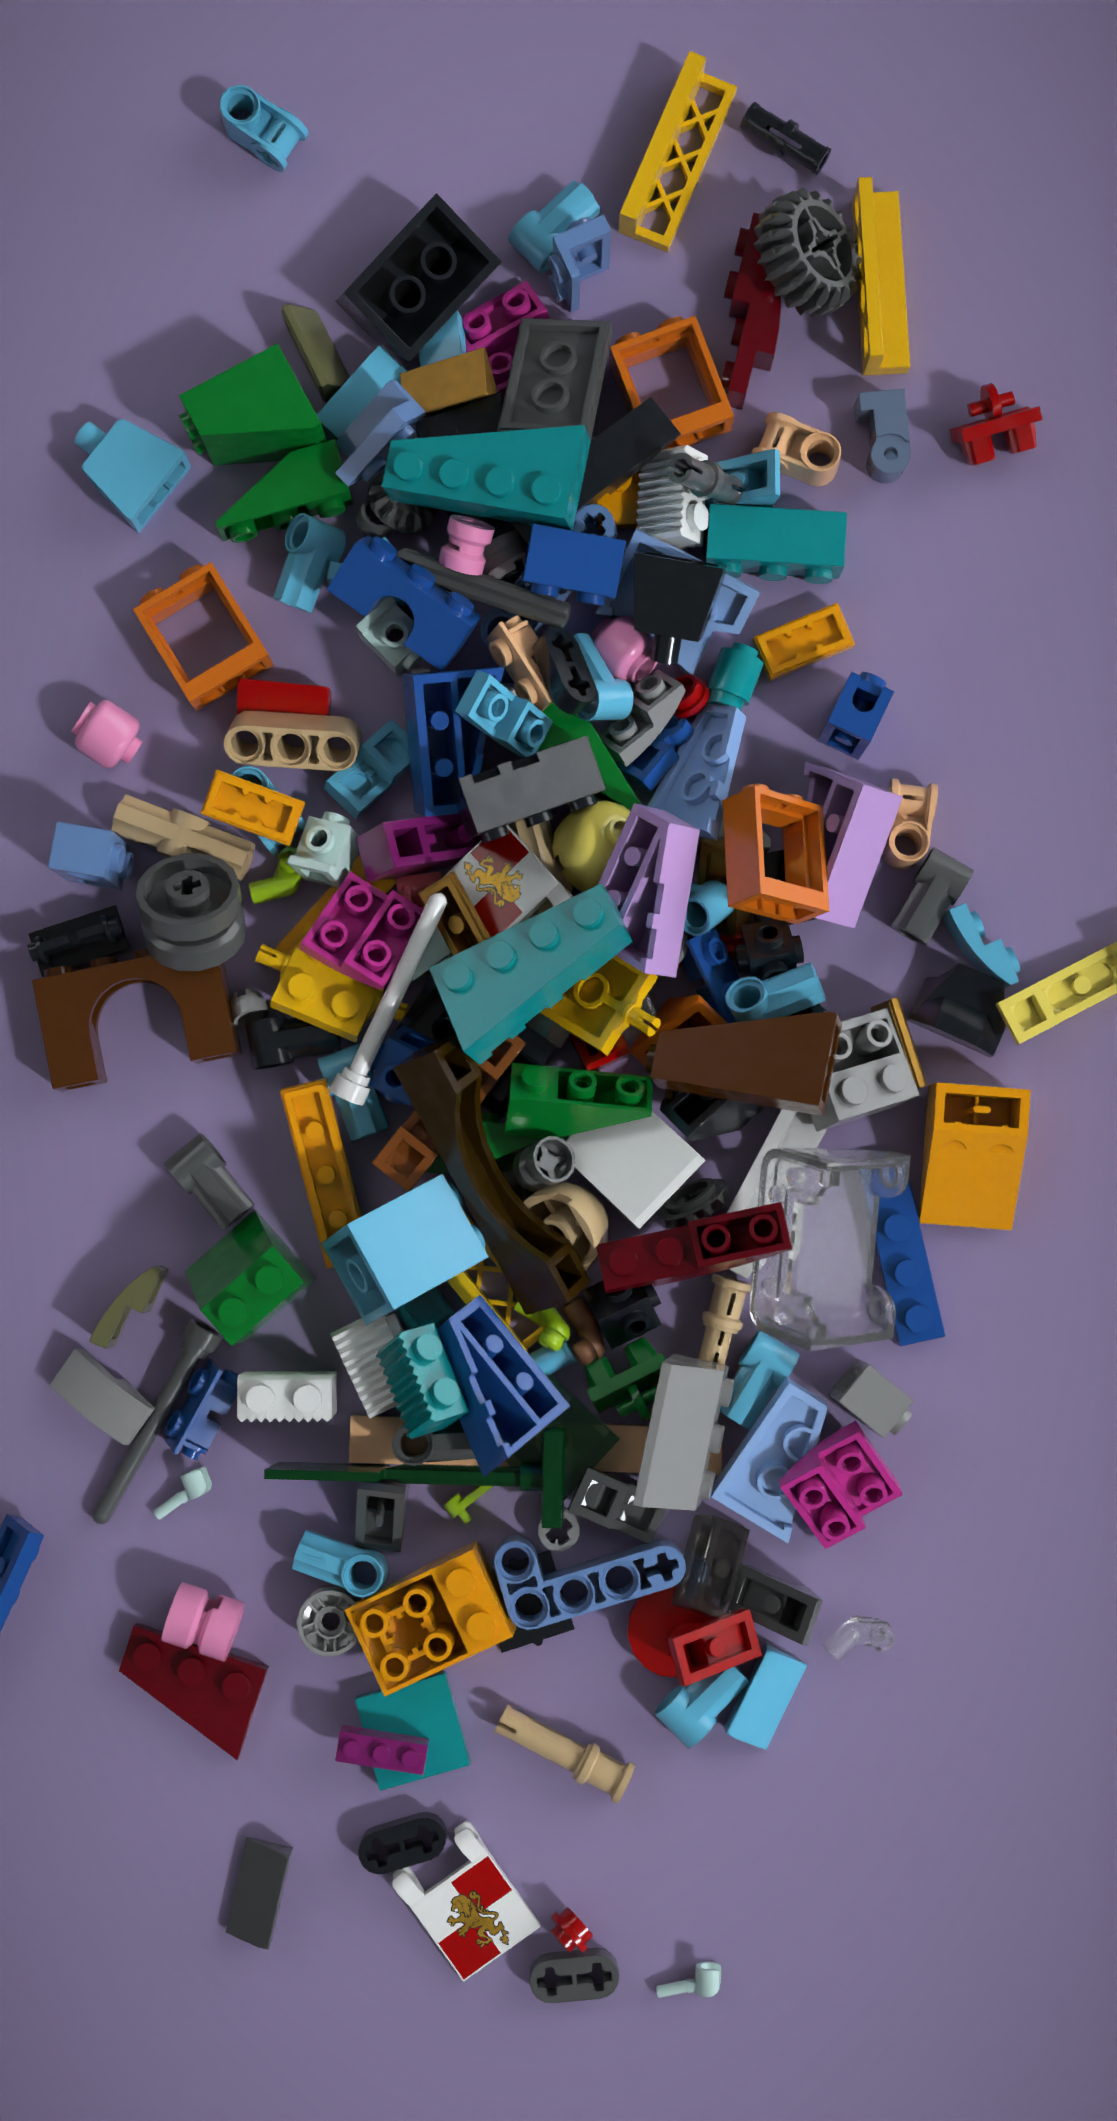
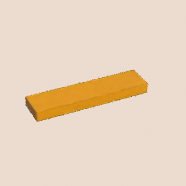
M322 1078L281 1088L280 1094L327 1269L334 1266L321 1243L348 1223L362 1217L327 1078Z

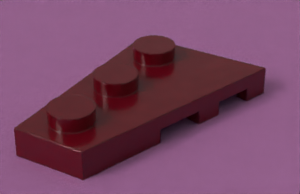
M136 1623L133 1626L119 1672L234 1759L238 1760L269 1666L231 1653L228 1654L225 1662L199 1654L198 1645L192 1644L187 1649L163 1642L161 1641L163 1631Z

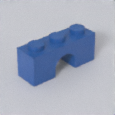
M366 535L353 545L326 590L364 617L376 609L385 596H395L405 601L413 612L414 626L403 645L442 672L455 659L482 616L473 610L474 605L466 597L457 592L448 593L435 583V576L427 569L417 564H412L411 566L396 555V548L388 541L377 536L372 538Z

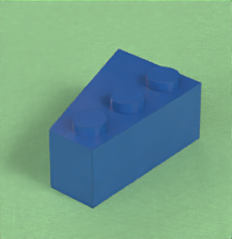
M488 666L443 670L442 672L402 674L414 813L424 817L459 813L450 786L458 778L470 774L474 776L480 773L484 758L482 752L486 734L465 720L455 710L477 670L488 673L501 682L504 667Z
M479 1295L445 1321L438 1328V1332L470 1411L459 1420L482 1475L485 1477L568 1409L570 1405L484 1298Z

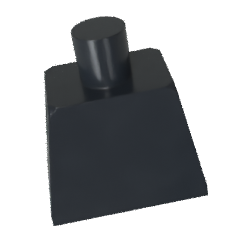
M643 550L635 553L634 630L654 634L650 660L676 665L678 664L682 639L699 642L703 638L727 571V565Z

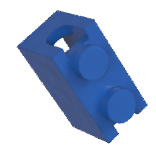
M533 523L530 529L521 582L531 584L530 593L558 597L559 589L577 592L576 601L603 606L605 598H616L626 541Z
M851 672L834 704L818 742L859 760L870 744L894 691L886 688L887 683L872 673L861 672L858 675Z

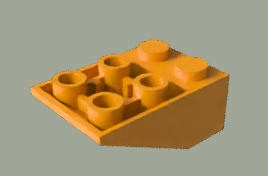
M940 1082L928 1085L919 1223L1012 1230L1028 1138L1031 1090Z
M478 1540L432 1561L344 1610L384 1697L513 1637L517 1628L508 1615L502 1591Z

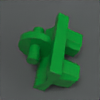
M642 1337L623 1348L632 1368L615 1375L607 1357L600 1358V1360H596L584 1367L590 1389L586 1391L598 1413L615 1405L621 1418L638 1410L644 1422L651 1419L647 1405L655 1400L656 1384H658L662 1362L665 1361L662 1352L657 1354L647 1339Z

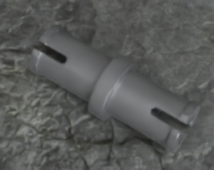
M679 453L669 462V467L680 471V474L668 471L670 480L676 484L688 487L699 498H713L724 505H734L742 497V492L732 488V486L743 488L741 479L723 472L722 468L713 461H699L687 453Z

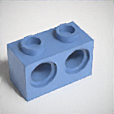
M56 822L48 868L70 882L122 890L123 880H129L131 877L134 854L129 852L130 846L113 831Z

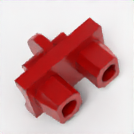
M994 384L982 385L980 388V400L968 403L967 409L970 417L984 414L985 419L949 429L952 443H961L968 465H978L996 459L991 435L1003 431L1008 453L1014 454L1036 448L1034 422L1043 420L1040 406L1033 408L1026 406L1002 413V408L1015 404L1013 392L1009 391L998 394Z

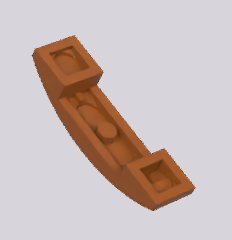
M515 1036L512 1040L510 1038L506 1039L492 1051L493 1055L481 1065L476 1063L482 1074L480 1104L526 1045L518 1036ZM416 1109L404 1125L399 1127L372 1162L373 1165L407 1192L414 1188L440 1156Z

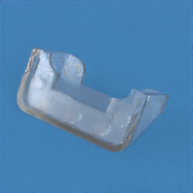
M776 1148L766 1153L761 1165L758 1207L782 1202L792 1250L753 1262L749 1307L752 1322L757 1329L808 1351L893 1338L896 1313L895 1304L885 1289L871 1284L879 1198L897 1197L904 1192L909 1179L910 1155L896 1151L819 1148Z

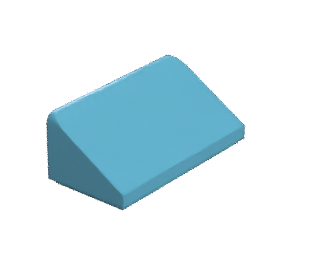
M764 1643L761 1649L762 1656L757 1658L748 1676L750 1683L740 1692L724 1725V1730L727 1735L766 1750L807 1664Z

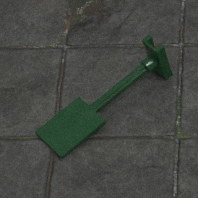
M546 1428L544 1430L540 1463L521 1462L520 1467L498 1466L485 1477H483L478 1465L420 1464L412 1466L400 1464L390 1467L389 1464L278 1462L264 1469V1479L379 1482L382 1479H388L402 1484L520 1487V1491L539 1492L542 1528L561 1529L562 1524H564L566 1428Z

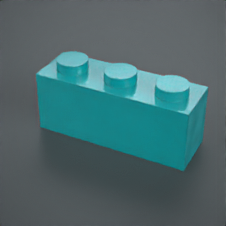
M722 504L709 505V525L706 529L704 562L727 565L726 573L735 578L740 577L741 573L759 574V578L766 581H782L787 576L805 577L806 582L813 584H827L832 582V579H839L845 563L847 512Z

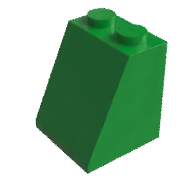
M278 343L179 395L185 412L178 416L186 429L185 431L198 455L207 452L214 466L281 461L291 451L327 441L322 423Z
M257 1210L251 1212L185 1271L200 1311L231 1346L249 1339L316 1279Z

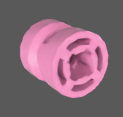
M451 515L447 526V532L450 535L448 544L442 546L438 562L444 567L460 573L476 576L482 575L486 562L483 552L485 546L491 544L495 528L488 523L471 517Z

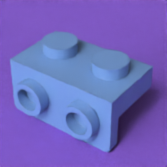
M604 214L592 220L589 217L578 219L571 223L566 231L553 236V255L548 257L553 274L549 275L548 279L557 301L565 300L570 312L579 309L580 281L609 269L611 229Z
M397 380L388 381L336 441L337 446L348 457L344 464L336 471V475L348 487L363 478L367 483L372 481L386 467L384 458L388 455L391 440L411 439L416 433L412 427L424 415L425 411Z

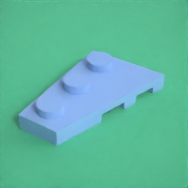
M639 528L636 529L623 556L616 598H605L604 605L599 606L596 613L610 616H631L634 618V556L636 552L643 550L701 560ZM726 573L706 630L740 634L761 591Z
M706 703L704 709L697 714L691 725L694 729L693 735L686 743L680 745L677 751L678 760L664 775L648 804V807L665 810L700 830L699 837L717 840L723 816L722 800L728 796L746 721V716L737 707Z
M786 1377L715 1480L711 1497L788 1543L793 1529L791 1524L796 1509L780 1488L778 1481L804 1455L817 1446L828 1409L826 1401Z

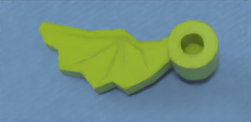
M477 1486L465 1498L458 1492L443 1506L452 1518L458 1515L467 1524L472 1520V1517L465 1509L493 1486Z

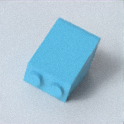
M443 1174L348 1223L321 1243L366 1326L489 1257L485 1251L486 1244L482 1233L474 1224H470L461 1208L463 1203L460 1193L453 1184L446 1181Z

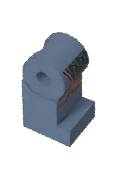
M905 388L860 392L854 404L856 423L868 422L871 451L866 460L868 474L879 483L888 484L895 482L903 474L911 455Z

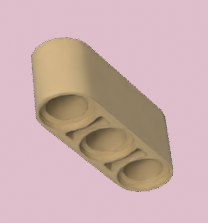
M243 711L232 721L225 735L224 749L231 760L242 765L341 771L351 767L356 761L362 742V732L356 722L342 716ZM249 731L253 733L258 739V743L251 745L244 743L238 737L237 732ZM285 734H295L303 740L304 746L292 747L285 742L283 736ZM341 737L349 743L350 748L342 751L337 750L331 746L328 739Z

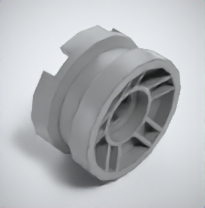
M517 530L502 534L494 538L491 544L485 546L483 555L486 562L482 574L514 584L523 574L527 552L525 549L526 541Z
M334 1584L325 1585L313 1591L300 1608L297 1618L298 1635L303 1644L313 1653L326 1657L338 1656L350 1650L358 1639L344 1610L360 1601V1598L352 1595L345 1588ZM334 1612L339 1616L340 1624L337 1629L334 1630L333 1626L327 1623L322 1624L324 1614Z

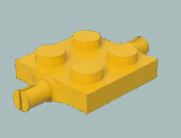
M310 922L307 923L298 944L289 951L288 955L262 944L255 962L280 971V982L273 994L270 1007L356 1043L365 1023L374 1016L383 997L384 988L380 990L354 980L299 949L300 944L313 926ZM400 1003L393 1019L400 1023L402 1022L408 1008L407 1003Z
M615 955L585 981L580 979L562 994L564 998L550 1009L546 1007L538 1014L608 1056L623 1031L629 1025L634 1026L649 1037L656 1034V1031L643 1021L659 1029L660 1019L640 1008L658 976L645 974Z

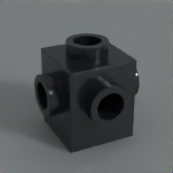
M772 920L741 925L742 945L734 946L735 960L739 973L745 972L746 977H756L764 981L796 968L799 963H804L801 938L799 935L792 936L788 922Z
M602 1280L582 1290L611 1350L662 1325L654 1310V1307L662 1303L652 1284L606 1293Z

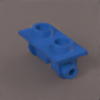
M715 927L700 936L687 937L688 941H686L688 950L681 963L691 982L704 978L707 985L695 990L697 995H700L727 1023H733L736 1019L726 1003L725 995L732 983L740 978L728 955L724 942L720 939Z
M210 1358L204 1368H198L188 1384L187 1392L189 1395L181 1410L176 1409L171 1414L165 1427V1435L167 1436L164 1440L174 1454L178 1455L182 1446L181 1453L194 1460H197L201 1453H207L221 1426L219 1422L207 1416L210 1410H213L226 1417L237 1397V1379L239 1374L225 1369L223 1375H221L223 1371Z

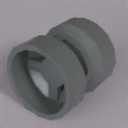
M548 1136L518 1152L513 1162V1173L517 1182L524 1189L536 1192L539 1189L568 1179L574 1172L576 1164L575 1154L565 1140L556 1136Z

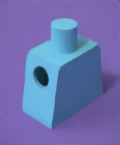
M125 419L118 420L107 434L92 422H87L78 431L74 440L75 445L89 454L81 468L88 480L138 533L141 532L192 467L183 450Z

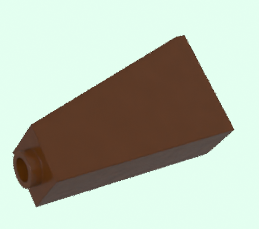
M827 1011L660 1031L657 1045L651 1044L649 1047L646 1071L651 1073L650 1078L658 1088L824 1116L842 1023L838 1013Z

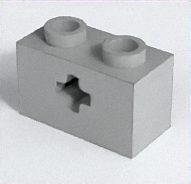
M859 1359L853 1362L828 1393V1395L882 1438H885L889 1432L896 1435L912 1416V1412L908 1408L914 1401L870 1364Z

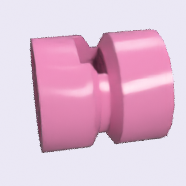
M182 1582L170 1607L161 1641L184 1649L195 1644L198 1645L199 1654L225 1662L237 1634L245 1602L222 1594L215 1599H211L207 1589Z

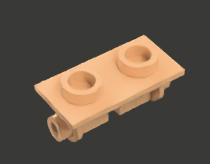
M519 615L512 617L505 623L503 621L498 623L486 637L492 658L500 667H505L515 683L514 689L517 697L529 700L539 710L543 711L550 703L554 704L549 695L538 665L532 659L534 656L532 651L533 644L538 640L537 635L527 620L522 621Z

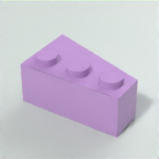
M805 761L804 776L810 777L807 801L823 806L830 910L814 918L855 928L903 796L845 773Z
M634 803L598 885L602 883L615 901L633 941L616 956L645 974L676 978L700 830L665 810Z

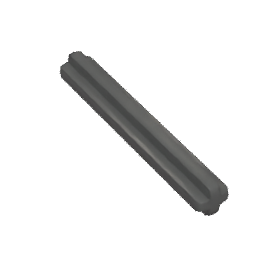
M401 548L396 554L411 566L412 564H417L427 569L435 576V583L446 591L457 592L472 600L552 627L563 628L568 622L571 605L567 602L545 595L530 593L529 589L485 574L476 576L451 570L438 562V558L408 548Z

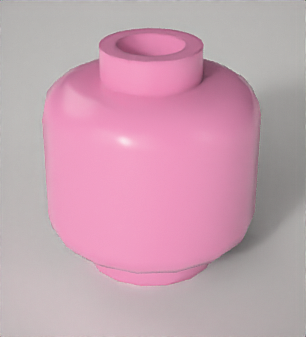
M619 616L613 620L608 618L595 628L592 634L593 643L613 678H621L628 683L633 682L636 684L653 672L658 663L650 660L654 637L650 633L634 630L633 617Z
M102 700L97 705L90 701L71 730V733L76 735L74 741L75 748L107 769L116 766L120 759L129 764L143 743L142 740L136 737L140 728L139 720L109 700Z

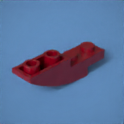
M754 212L750 228H740L734 255L742 257L739 272L730 270L723 297L732 300L729 317L737 319L730 345L739 348L735 362L726 360L721 383L723 388L728 390L727 398L730 406L741 410L743 409L753 367L766 371L771 370L779 334L781 295H774L775 287L771 281H764L767 276L764 267L757 264L761 254L754 248V243L758 240L754 228L759 224L758 215L760 214Z
M782 1202L688 1221L686 1226L601 1243L596 1248L606 1293H612L653 1284L654 1287L731 1269L792 1250L783 1205Z

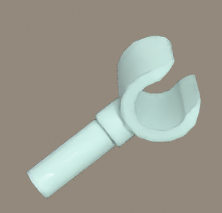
M205 1466L180 1476L185 1490L176 1493L154 1510V1514L159 1520L181 1504L196 1499L210 1491L212 1482Z
M717 1962L697 1963L695 1965V1979L657 1985L658 1998L686 1992H695L702 1997L714 1996L721 1984V1965Z

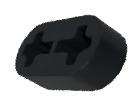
M550 627L533 644V655L554 704L567 714H579L596 697V685L575 637L562 627Z
M420 1812L376 1825L368 1829L362 1837L358 1849L359 1860L367 1871L374 1874H386L432 1860L439 1856L444 1849L447 1838L446 1826L438 1815L431 1812ZM421 1825H426L428 1832L436 1831L438 1834L433 1837L432 1846L425 1847L422 1840L407 1843L406 1840L416 1837ZM374 1839H380L381 1843L386 1846L399 1842V1846L388 1850L386 1860L380 1861L378 1854H369L368 1852L373 1847Z

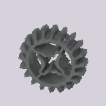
M802 188L798 191H791L788 194L780 195L772 201V204L764 209V212L758 215L759 224L754 228L758 240L754 243V248L761 254V258L757 264L764 267L767 274L764 281H771L775 287L774 295H782L784 297L787 309L795 307L800 316L809 314L814 318L841 308L858 291L857 282L861 279V271L858 269V266L862 262L861 257L855 251L858 242L851 237L849 232L851 226H846L842 220V211L835 212L832 207V201L829 198L822 200L816 190L809 193L805 188Z

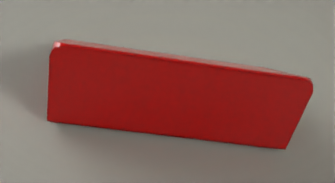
M244 678L238 679L237 715L243 711H266L330 716L332 693L329 687Z

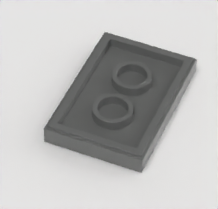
M521 318L497 432L585 425L591 440L613 332L611 321Z

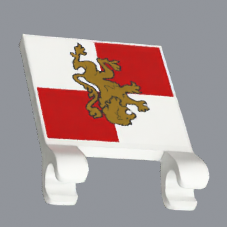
M507 825L509 835L484 844L481 840L446 874L448 875L455 871L490 937L527 920L548 899L553 906H556L574 897L509 825Z
M464 1821L454 1829L455 1843L469 1861L427 1891H424L410 1866L394 1871L392 1881L393 1888L397 1894L410 1906L463 1982L541 1927L540 1922L488 1851L470 1821Z

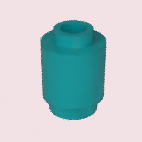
M734 642L731 648H721L708 682L710 696L707 703L735 706L740 711H742L743 706L749 705L764 665L763 661L757 658L759 652L756 649L738 642Z

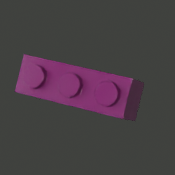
M342 1725L335 1761L423 1775L429 1738Z

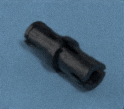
M756 102L751 104L742 119L740 128L750 132L773 147V154L778 157L786 155L811 170L815 175L822 170L829 158L831 148L825 147L800 131L797 122L792 119L786 122L765 110ZM770 128L776 129L802 146L801 149H797L770 132Z

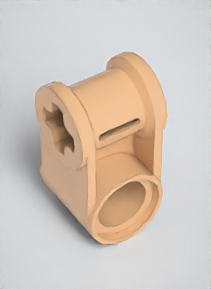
M778 412L767 414L764 421L767 426L759 446L754 447L751 454L774 449L775 447V449L780 451V473L811 486L819 487L830 483L837 474L841 456V446L836 437L830 433L800 423L786 414ZM817 452L824 453L831 462L825 466H816L809 461L808 456Z
M891 778L887 791L903 796L882 856L890 867L897 870H909L915 867L928 852L932 822L937 806L938 784L930 783L927 787L900 784L899 779ZM902 836L910 838L916 845V854L909 856L901 854L895 846V838Z

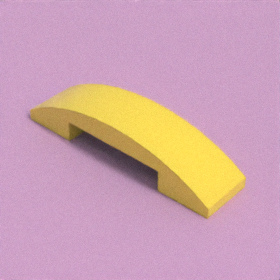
M1117 941L995 1004L1016 1045L1117 993Z

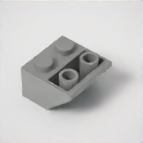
M888 1008L841 1022L842 1028L824 1116L810 1114L816 1132L895 1108L920 1096Z

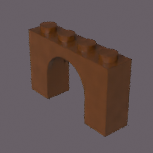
M146 948L134 952L136 959L118 962L116 956H109L89 961L90 968L72 971V966L69 965L44 970L45 977L32 980L52 1088L63 1092L107 1083L98 1034L99 1018L105 1004L116 992L124 987L138 983H151L162 986L173 996L181 1012L190 1061L199 1064L242 1055L237 1026L233 1023L230 1010L231 995L224 963L202 971H178L161 965L149 955Z

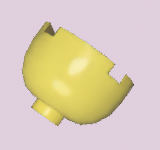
M597 801L594 805L569 813L558 825L554 832L552 845L554 858L559 855L560 863L564 867L561 871L566 881L579 891L584 892L598 885L630 814V810L625 806L610 801Z

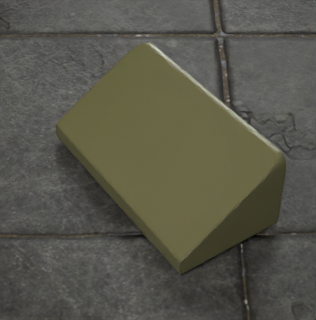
M287 304L282 307L283 310L281 311L286 328L322 401L327 403L350 376L319 314L311 308Z

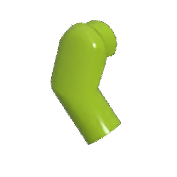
M287 847L280 851L278 854L280 861L272 877L249 883L254 905L288 897L297 891L303 877L287 863L290 855H295L297 848Z
M517 1301L513 1309L544 1328L543 1332L539 1335V1343L553 1352L559 1351L564 1340H569L570 1328L557 1310L553 1307L525 1315L520 1303Z

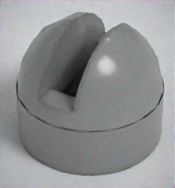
M245 988L246 995L242 996L238 992L233 994L230 1000V1010L234 1025L246 1027L245 1024L268 1017L269 1010L262 994L255 989Z

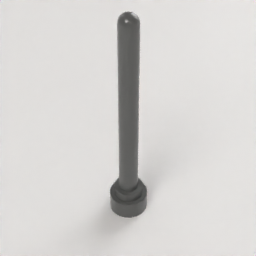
M190 1319L181 1335L184 1339L181 1345L184 1351L153 1404L154 1411L136 1434L93 1510L92 1518L97 1524H105L110 1520L200 1358L206 1359L209 1353L214 1354L223 1338L217 1330L198 1320Z

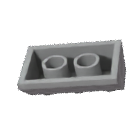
M675 1353L662 1362L633 1505L647 1508L695 1511L701 1504V1499H710L715 1472L708 1471L711 1452L717 1454L720 1452L725 1426L717 1424L720 1407H729L734 1387V1379L727 1378L729 1366Z

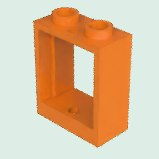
M696 315L683 319L681 316L669 318L660 323L656 330L642 335L639 332L628 333L617 339L615 345L610 346L609 365L628 413L641 404L628 368L687 347L709 406L670 420L681 435L664 449L684 445L692 446L730 432L734 420L732 408Z
M212 562L205 566L197 564L186 569L179 576L180 581L165 590L163 588H156L148 592L140 599V605L133 608L139 621L196 712L236 689L239 678L252 679L274 666L269 654ZM215 590L248 643V646L190 680L156 624Z
M764 784L746 785L741 789V792L722 800L728 907L793 924H799L829 912L823 806L805 801L800 795H785L769 790V787ZM762 823L782 828L786 882L765 877Z

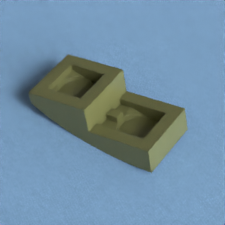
M161 1265L153 1266L132 1281L106 1310L89 1342L104 1349L115 1347L131 1309L140 1313L151 1311L169 1269Z

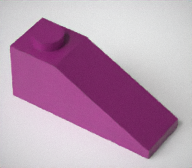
M460 813L383 822L356 837L367 882L409 876L457 864L481 841V837L479 835L471 839L468 838Z

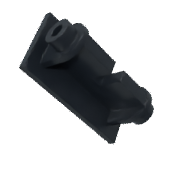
M116 905L28 933L31 941L27 945L32 961H37L42 977H45L44 970L67 965L73 968L88 963L91 960L130 949Z

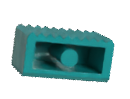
M435 1323L400 1332L378 1350L376 1357L381 1359L379 1365L385 1368L383 1374L388 1377L386 1383L391 1385L389 1392L395 1394L393 1401L398 1403L396 1409L402 1412L399 1418L405 1421L403 1427L408 1430L407 1437L413 1439L445 1429L470 1412Z

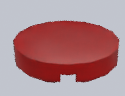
M679 1582V1584L671 1588L637 1598L629 1613L627 1635L633 1654L645 1668L659 1676L678 1678L668 1638L681 1623H704L718 1617L714 1605L703 1591L685 1582Z

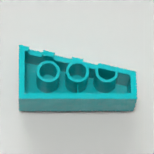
M585 425L391 440L382 488L394 502L526 525L534 523L573 531L591 440Z
M601 883L429 967V970L463 1052L481 1065L493 1055L492 1051L508 1038L512 1040L527 1028L525 1024L546 1007L549 1009L564 998L562 996L564 992L580 979L585 981L633 941L615 901Z

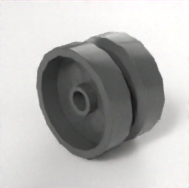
M180 854L165 858L151 866L139 879L135 896L142 919L141 926L144 941L149 955L161 965L178 971H202L219 966L235 956L244 944L246 923L244 911L241 907L240 883L234 869L222 859L206 854Z

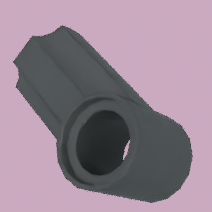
M933 847L913 880L915 886L891 927L911 941L924 946L927 945L950 904L954 905L960 897L974 870Z
M199 1133L164 1162L176 1181L189 1194L193 1193L223 1230L239 1220L255 1205L225 1168L227 1163L202 1133Z
M459 1419L445 1429L426 1434L425 1436L428 1441L427 1449L419 1454H412L403 1446L402 1437L408 1431L403 1427L404 1423L393 1437L392 1447L394 1454L399 1461L406 1465L416 1466L424 1462L476 1459Z

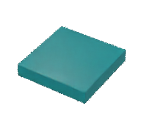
M446 1670L432 1674L385 1697L381 1689L355 1697L362 1728L429 1738L423 1775L373 1767L380 1791L471 1764Z

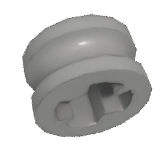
M564 1508V1518L571 1523L567 1528L568 1538L566 1540L558 1541V1536H556L555 1540H551L547 1536L551 1528H542L541 1518L538 1523V1536L541 1543L547 1549L554 1552H564L571 1549L576 1544L580 1535L579 1522L576 1515Z

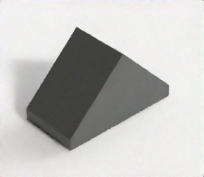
M382 1479L379 1482H358L355 1528L356 1547L401 1552L409 1484H402L388 1479Z

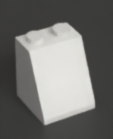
M653 1111L651 1117L560 1137L571 1146L575 1154L576 1164L574 1169L637 1229H640L706 1161Z

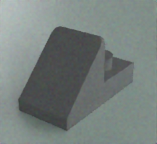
M742 1564L726 1609L730 1611L750 1609L753 1622L792 1641L807 1646L823 1600L806 1586L787 1583L753 1566Z

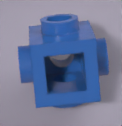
M404 1025L387 1037L385 1044H381L370 1067L375 1071L369 1086L380 1091L381 1095L390 1102L411 1106L412 1102L402 1087L401 1081L393 1067L418 1049L437 1041Z

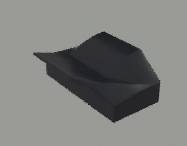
M958 963L939 977H927L924 979L907 1021L991 1058L994 1056L1006 1028V1024L995 1005L1005 999V983Z

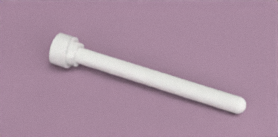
M442 893L430 895L351 1066H345L342 1074L336 1073L329 1091L344 1100L363 1106L371 1090L367 1086L371 1079L367 1074L447 905V899Z

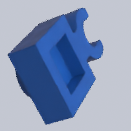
M673 715L661 733L639 757L627 767L618 761L616 765L624 778L651 792L678 760L679 756L674 748L686 743L693 735L694 729L687 719L682 718L678 722Z

